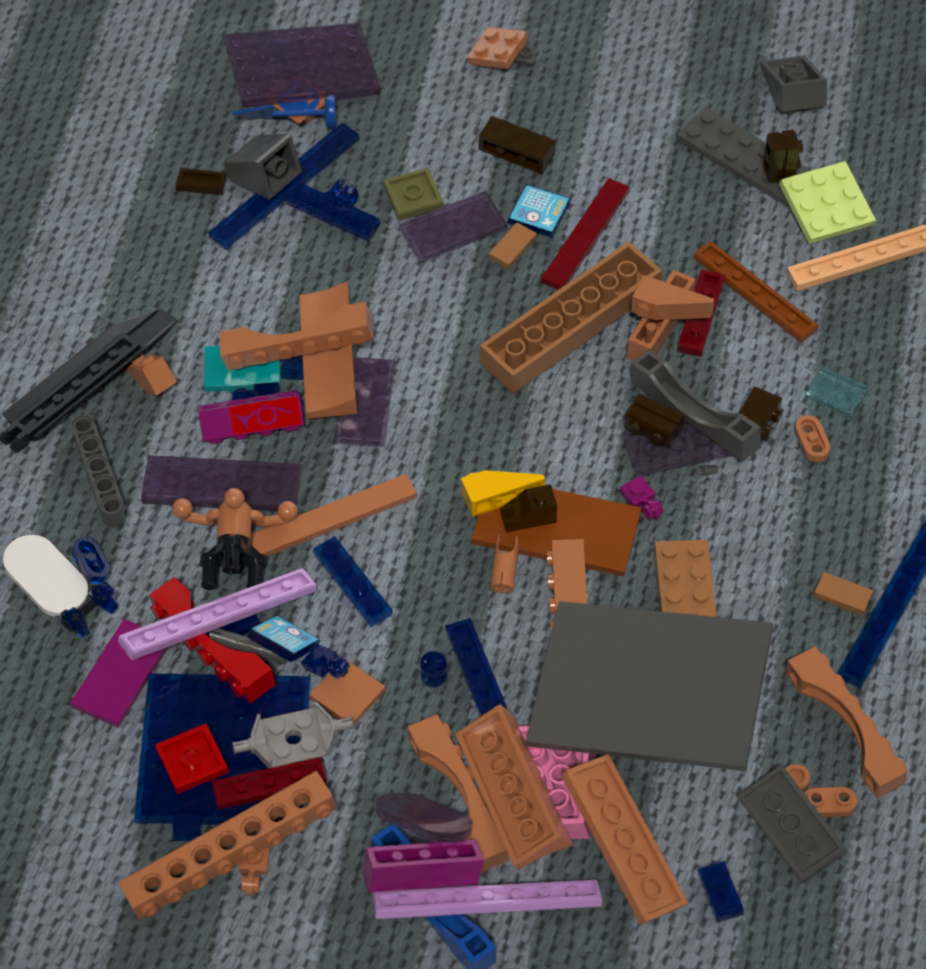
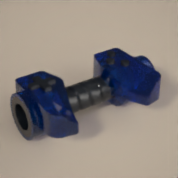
M106 582L92 585L88 592L89 599L78 609L72 607L61 612L60 621L70 632L75 631L80 637H85L90 634L84 619L86 614L96 606L110 614L116 611L118 604L112 598L115 592Z

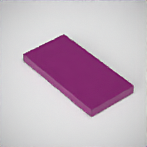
M123 619L70 702L71 708L119 728L169 647L131 660L118 643L119 635L136 630L142 626Z

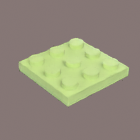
M846 161L781 179L779 185L809 244L872 226L876 221Z

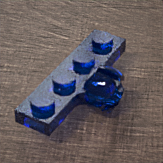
M338 180L334 182L329 191L321 192L299 181L296 182L285 199L287 205L367 242L371 240L380 226V218L354 207L359 199V194L352 184L348 183L344 188L343 185L346 181Z

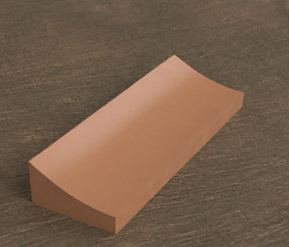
M347 281L320 292L299 295L301 330L322 322L341 306L350 305ZM353 345L303 355L306 418L357 414Z
M499 704L456 733V737L514 867L520 870L548 854L573 846L531 752L526 745L525 739L510 711Z

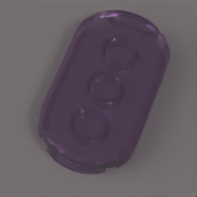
M390 793L376 800V814L380 819L390 824L395 823L397 827L427 840L441 842L442 838H449V842L456 843L468 839L472 834L473 821L471 818L425 797L411 793Z

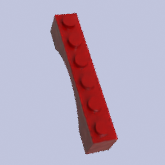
M175 577L149 594L152 603L150 609L159 620L195 608L190 591ZM205 633L183 641L189 650L194 649L198 653L203 664L206 666L210 664L214 668L215 674L222 682L226 680L230 684L236 696L239 698L243 696L249 703H252L276 685L272 669L255 653L229 649L216 643Z

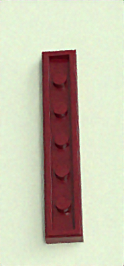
M611 178L607 179L541 277V283L559 290L571 281L630 192V186Z

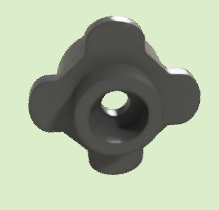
M524 45L514 61L518 62L521 66L533 65L535 63V56L539 54V49Z

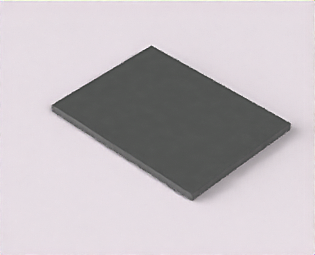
M559 601L526 737V745L529 747L599 755L609 754V756L746 771L771 643L773 623Z

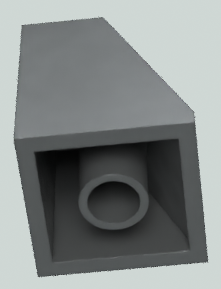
M290 134L256 135L224 162L229 181L269 200L302 172L292 135Z

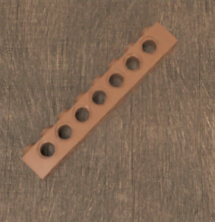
M315 771L118 883L138 920L153 916L158 909L165 905L175 903L188 892L204 887L211 879L229 873L234 866L243 861L252 860L259 852L280 844L284 838L293 833L303 831L312 822L328 817L332 811L337 809L333 796L319 773ZM303 803H309L304 808H298ZM284 817L283 820L279 822H274L276 818ZM253 831H260L257 835L249 836ZM228 845H235L230 850H224ZM206 858L210 859L207 863L200 864L202 860ZM185 872L182 877L175 878L177 874ZM160 886L157 891L150 892L152 888Z

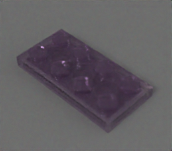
M354 357L357 414L337 416L334 444L385 447L395 360Z

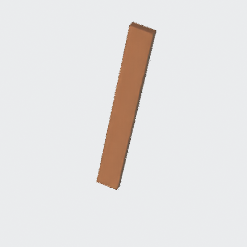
M403 474L298 515L289 523L270 526L251 534L250 545L260 554L267 557L417 498V492L407 474Z

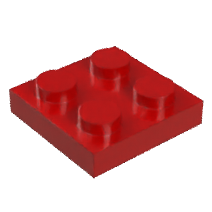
M207 724L155 744L156 751L177 794L229 773L228 767Z

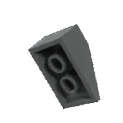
M805 55L760 61V67L774 104L781 112L795 113L796 110H817L819 107L827 106V79Z

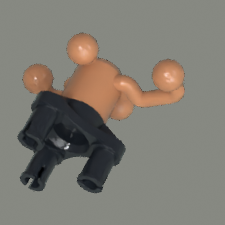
M237 488L229 489L225 493L224 502L219 508L208 511L206 515L193 513V507L189 500L184 498L177 499L172 506V512L177 518L206 526L214 525L217 522V544L208 552L200 555V566L202 567L201 588L205 590L217 589L218 568L223 566L222 571L230 574V565H232L233 569L232 574L239 573V565L248 568L247 588L263 583L264 569L267 567V557L260 554L250 545L252 523L259 527L289 523L298 514L297 506L292 501H283L278 507V515L264 516L262 512L251 509L248 503L244 501L245 496L243 492Z

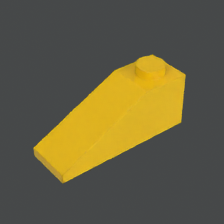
M488 470L478 473L474 472L461 478V494L473 517L503 507L525 489L544 486L545 477L542 474Z

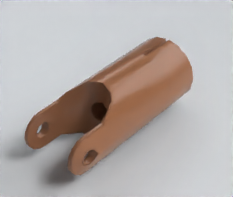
M498 534L495 544L490 589L496 593H502L503 589L504 594H509L514 591L519 538L516 535L514 549L511 552L504 553L499 551L500 534Z

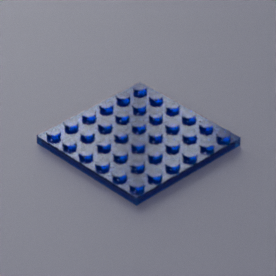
M149 673L134 814L135 823L221 825L264 801L260 800L218 810L212 781L268 769L255 753H251V750L235 754L232 742L247 740L251 737L258 714H260L261 719L309 709L311 677L274 676L276 685L255 701L249 703L243 696L240 698L236 696L230 684L226 680L222 682L217 675ZM207 724L228 767L229 773L177 794L156 751L155 744ZM292 735L286 741L289 744H297L301 741V738ZM278 817L274 820V822H279L283 820L284 817Z

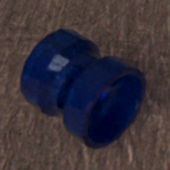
M436 651L424 654L420 661L421 681L426 686L433 688L443 685L447 680V660L445 656Z

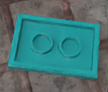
M204 346L205 392L280 389V360L228 370L220 356V346Z

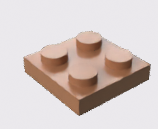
M487 27L466 57L467 61L471 65L509 69L528 41L529 36L527 31Z

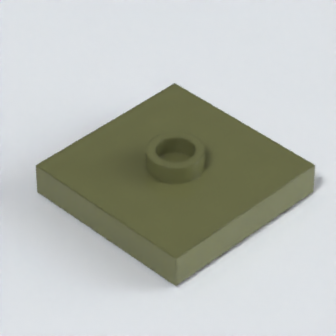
M428 168L383 180V187L398 221L444 208V201Z

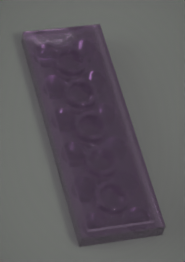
M148 455L141 501L142 504L173 505L177 499L184 498L191 502L192 507L219 508L224 502L225 493L231 488H237L243 492L245 496L244 501L248 503L252 510L277 511L283 501H292L298 506L302 464Z

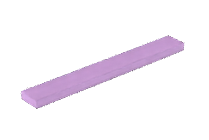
M301 568L119 635L118 643L130 659L134 660L316 591L317 585L306 571Z
M598 880L373 892L372 894L375 919L602 907V896Z

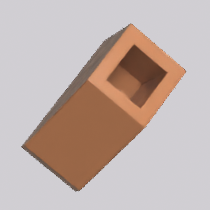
M140 354L125 368L128 374L148 395H158L177 383L163 356H153L152 354L144 356V354Z

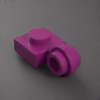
M641 475L620 486L619 492L629 505L642 506V512L648 520L660 518V514L663 513L662 505L655 499L656 493Z

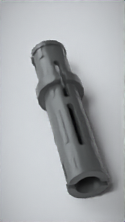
M219 628L210 631L209 638L224 647L241 652L255 653L260 658L279 662L283 665L286 663L289 650L282 646L266 642L267 639L257 640Z

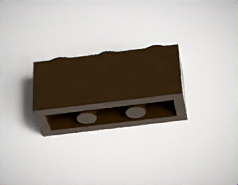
M494 116L490 117L479 134L480 151L543 175L555 156L556 140Z

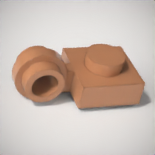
M270 847L259 852L252 860L243 861L239 864V873L248 874L242 877L241 892H247V895L253 896V893H259L260 876H256V874L267 875Z

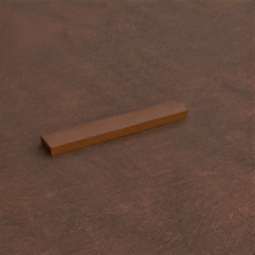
M709 241L693 254V259L708 271L725 274L724 283L800 343L804 342L818 330L819 325L712 241Z

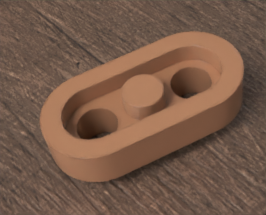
M811 415L800 417L796 421L795 435L805 457L812 462L826 460L830 452V443L820 421Z
M847 787L810 788L804 792L822 817L848 816L855 811L857 806V795ZM845 797L848 801L843 802L839 798ZM818 798L820 802L816 803L813 802L811 799Z

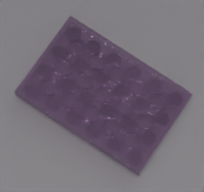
M360 23L224 34V44L242 108L325 99L329 95H334V99L380 95L381 87Z

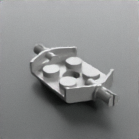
M314 702V708L261 719L260 714H258L251 737L247 740L232 742L235 754L251 750V753H255L268 768L329 756L338 731L354 728L351 716L338 720L332 719L317 702ZM292 735L301 738V741L297 744H289L286 740Z

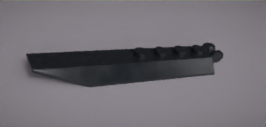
M157 309L111 325L2 413L10 423V426L1 433L0 441L5 445L10 443V449L16 453L24 449L29 440L37 439L149 348L178 320L164 310Z

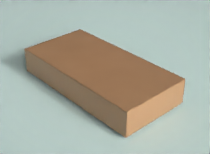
M516 223L489 253V259L509 270L537 239V233Z
M824 572L814 592V597L864 616L874 591Z

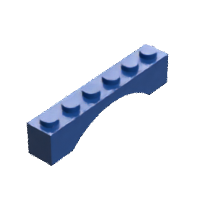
M395 823L371 838L372 847L411 844ZM463 914L423 916L465 969H487L496 963L495 945L479 926Z

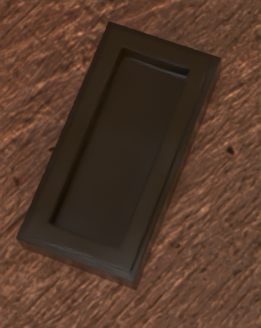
M180 167L175 185L176 191L223 196L228 178L227 172Z

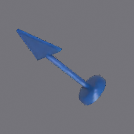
M334 95L325 97L324 109L273 111V104L232 112V115L269 120L277 116L324 115L325 126L329 129H334L336 123Z

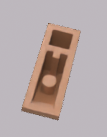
M643 275L632 297L631 312L652 320L711 318L714 299Z

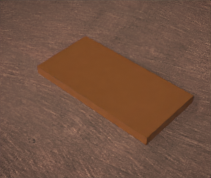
M552 489L557 503V523L506 533L500 508L478 515L471 544L495 549L497 536L500 534L499 550L511 552L515 547L516 535H518V554L547 560V550H552V540L584 539L585 569L624 577L642 508Z

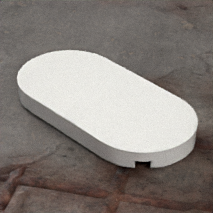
M25 535L12 541L6 548L3 562L7 574L45 614L56 617L55 615L60 616L61 612L66 609L68 611L63 617H69L88 600V584L84 576L46 538L38 535Z

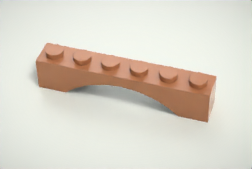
M366 302L341 306L322 322L294 333L264 334L245 327L220 332V356L227 369L233 370L329 349H338L353 344H362L374 340L372 315Z
M813 647L789 659L786 675L800 694L824 703L839 714L849 725L861 751V778L876 799L904 785L907 776L906 764L893 753L888 739L884 736L882 737L876 730L873 719L870 716H866L862 711L857 697L848 692L843 678L839 674L834 673L828 658L824 654H820L816 647Z
M437 714L407 726L408 740L419 761L432 766L444 774L463 797L469 815V829L466 840H476L483 857L481 872L507 862L508 852L491 813L485 805L486 802L480 789L477 790L473 783L475 782V777L471 768L464 766L462 762L463 754L459 745H453L450 739L452 734L446 722L442 723Z

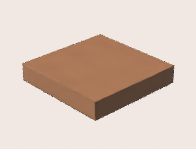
M343 658L309 694V698L311 701L317 702L324 710L337 719L351 716L353 725H355L384 694L386 686Z

